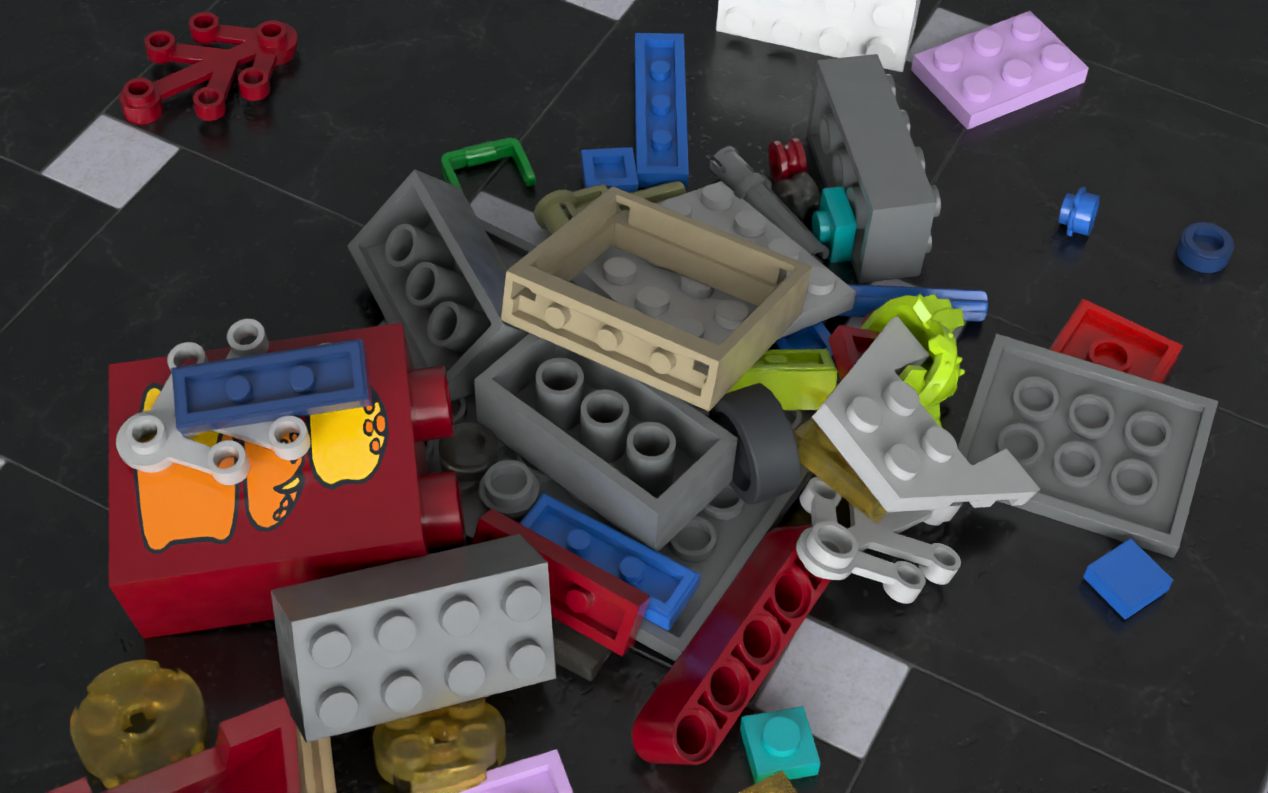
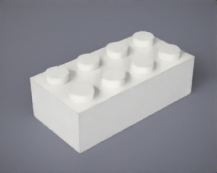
M719 0L716 31L836 58L878 54L883 68L903 72L914 36L920 0Z

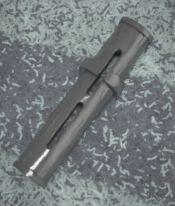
M728 146L719 150L714 157L723 166L720 167L716 161L711 160L709 163L710 171L733 190L737 198L744 199L823 264L821 259L815 254L818 253L822 258L826 259L829 254L828 248L811 233L773 192L772 183L769 178L763 173L761 175L756 173L734 147Z

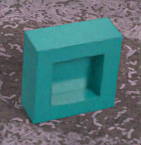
M844 187L825 188L822 190L820 209L813 212L812 215L813 234L828 248L830 263L851 261L857 228L856 220Z
M804 706L742 717L740 732L755 786L818 775L821 762Z

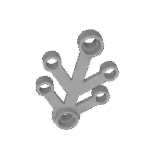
M253 319L239 320L228 330L227 340L231 350L226 359L267 352L269 341L263 326L258 321ZM245 337H257V339L251 344H239L240 341ZM185 342L175 346L167 358L170 370L173 367L181 366L190 359H197L196 364L209 361L203 348L193 342ZM172 373L151 410L140 412L124 422L117 434L116 447L123 461L130 467L144 472H158L175 462L212 474L214 479L220 484L234 485L244 480L250 471V461L244 448L238 442L226 440L210 447L189 439L204 432L182 435L176 429ZM283 416L275 421L212 430L272 449L279 458L284 460H295L302 457L309 450L311 444L305 423L296 416ZM294 432L299 434V437L291 443L284 444L279 442L287 433ZM156 434L152 440L145 443L140 442L145 437ZM229 457L239 458L234 466L227 469L219 468L220 463L224 459Z
M849 463L846 464L838 477L837 486L826 478L813 477L800 495L802 507L812 516V527L802 532L797 540L796 550L807 570L817 577L842 580L853 573L882 582L885 592L891 598L900 603L908 604L912 603L924 588L926 578L936 584H948L961 566L960 557L949 546L941 543L928 544L898 533L921 522L929 525H940L942 522L950 521L963 502H953L947 509L884 511L876 515L874 495ZM842 494L849 498L850 528H845L837 523L836 506L840 502ZM867 548L917 563L919 568L906 561L892 563L861 551Z

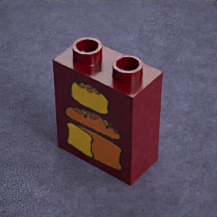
M402 323L270 341L266 353L317 346L322 343L362 339L366 345L373 406L298 417L306 425L311 444L306 454L295 460L281 459L272 449L212 430L189 438L210 447L226 440L235 441L242 445L250 461V471L244 480L234 485L220 484L214 479L212 474L175 462L158 472H144L127 465L116 447L118 431L124 422L133 415L151 410L172 372L167 363L168 356L109 364V587L143 639L273 620L275 618L271 590L436 553L435 549L466 544L464 513L456 470L428 474L425 441L450 438L455 435L445 366L415 369ZM231 348L207 350L204 352L208 361L212 362L225 360ZM187 360L181 366L196 364L198 360ZM294 432L287 433L279 442L284 444L291 443L299 437V434ZM156 434L149 435L142 439L140 442H148L152 440L156 436ZM226 458L220 463L219 468H230L237 463L239 458Z

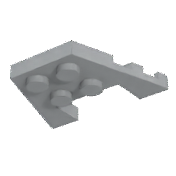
M898 316L891 319L812 416L887 512L947 509L953 502H970L974 508L990 507L997 500H1009L1012 506L1023 505L1040 490L1007 448L974 465H971L957 449L954 437L935 422L920 403L917 392L899 377L907 365L920 366L928 358L929 354Z

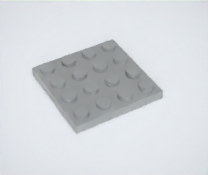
M722 181L657 203L675 212L812 266L802 314L778 339L853 309L856 295L855 290L744 199L737 198L734 195V191ZM613 246L572 279L573 282L582 288L716 345H720L758 307ZM698 361V364L705 366L707 368L709 367V365H706Z

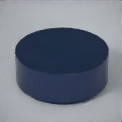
M1197 222L1188 225L1183 230L1177 245L1179 259L1187 267L1202 273H1214L1224 269L1234 250V241L1231 235L1222 227L1208 222Z

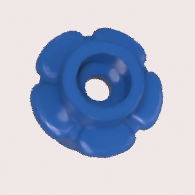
M1086 187L1079 188L1076 195L1067 193L1064 198L1059 223L1067 225V235L1069 237H1072L1073 232L1089 236L1093 228L1099 207L1100 195L1086 192Z

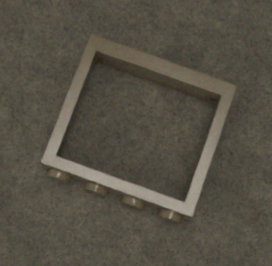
M612 186L506 271L501 320L710 411L802 314L812 266ZM618 203L630 207V212L623 210L619 214L616 213ZM613 246L758 307L720 345H716L570 283V281ZM698 361L709 365V368L698 364Z

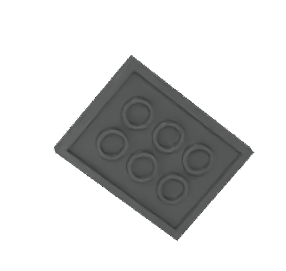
M996 333L957 449L971 465L1006 448L1040 488L1027 503L1015 505L1014 507L1125 542L1131 538L1141 548L1174 558L1180 547L1218 401ZM997 500L998 502L1011 505L1009 500Z

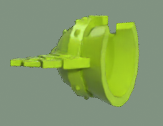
M920 293L916 296L904 295L891 299L875 310L860 328L881 332L892 318L898 316L928 352V358L920 366L907 365L899 377L917 392L922 406L942 428L940 422V403L954 395L958 389V377L965 372L964 369H960L962 357L957 355L956 338L952 333L956 328L964 326L962 309H953L949 299H937L935 293L923 297Z

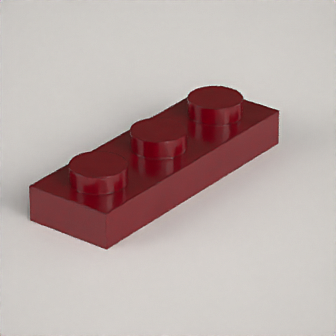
M490 509L479 518L472 545L520 534L548 562L551 616L620 656H623L634 645L651 597L650 595L494 509Z

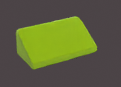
M827 349L767 350L727 393L761 383L772 391L783 410H818L836 388L837 369Z

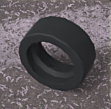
M761 383L726 393L709 411V418L738 438L733 478L729 483L736 495L746 504H757L795 490L800 481V458L790 422L780 402L772 391Z

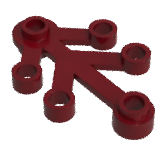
M200 12L189 19L191 38L194 42L202 45L221 42L237 46L227 50L175 43L173 34L168 31L160 30L150 33L144 41L150 61L158 64L178 62L194 65L155 82H151L146 78H134L126 82L119 97L125 119L140 125L152 123L163 114V99L209 80L207 87L201 88L194 93L193 102L196 115L200 119L206 121L217 120L226 112L225 99L238 67L254 60L253 66L242 70L238 75L240 94L243 98L251 101L264 99L270 93L269 80L274 67L287 63L294 56L298 46L296 30L289 24L275 20L263 22L255 28L221 25L215 14Z

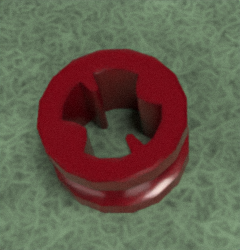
M797 137L790 138L786 145H782L779 140L771 141L768 147V161L775 185L777 187L785 186L789 179H792L796 184L804 183L807 176L805 151L800 139Z

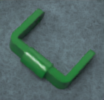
M515 138L488 141L463 147L460 150L445 153L441 158L442 175L445 182L459 187L461 191L462 188L454 172L455 169L473 167L509 156L513 157L526 186L536 184L533 169L520 142Z

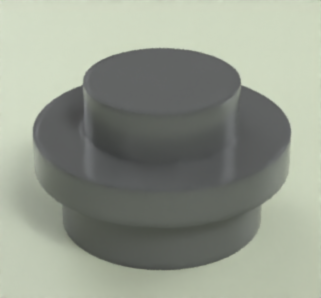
M503 460L497 462L487 470L480 481V502L487 511L494 509L509 518L521 517L527 514L539 499L538 480L530 469L519 461Z

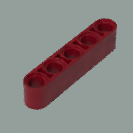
M812 523L777 527L766 534L641 709L633 724L632 739L636 752L643 760L653 764L698 765L706 762L715 753L831 581V579L820 578L809 572L797 554V540L805 529L812 527Z

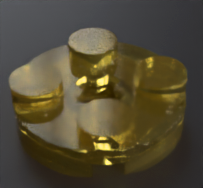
M143 659L128 661L111 667L98 675L88 685L87 691L89 695L82 701L79 711H77L75 706L71 716V737L85 768L100 778L105 787L109 789L204 750L203 739L207 729V713L200 690L188 674L178 669L179 674L171 669L160 668L158 661ZM143 712L146 719L157 718L155 723L146 732L135 734L123 731L131 726L130 716L136 713Z
M485 697L377 724L373 734L375 762L380 775L393 785V775L401 780L410 781L411 792L459 793L469 790L487 780L486 768L494 764L496 760L500 767L506 757L504 720L495 707L486 703ZM438 741H448V743L435 744Z

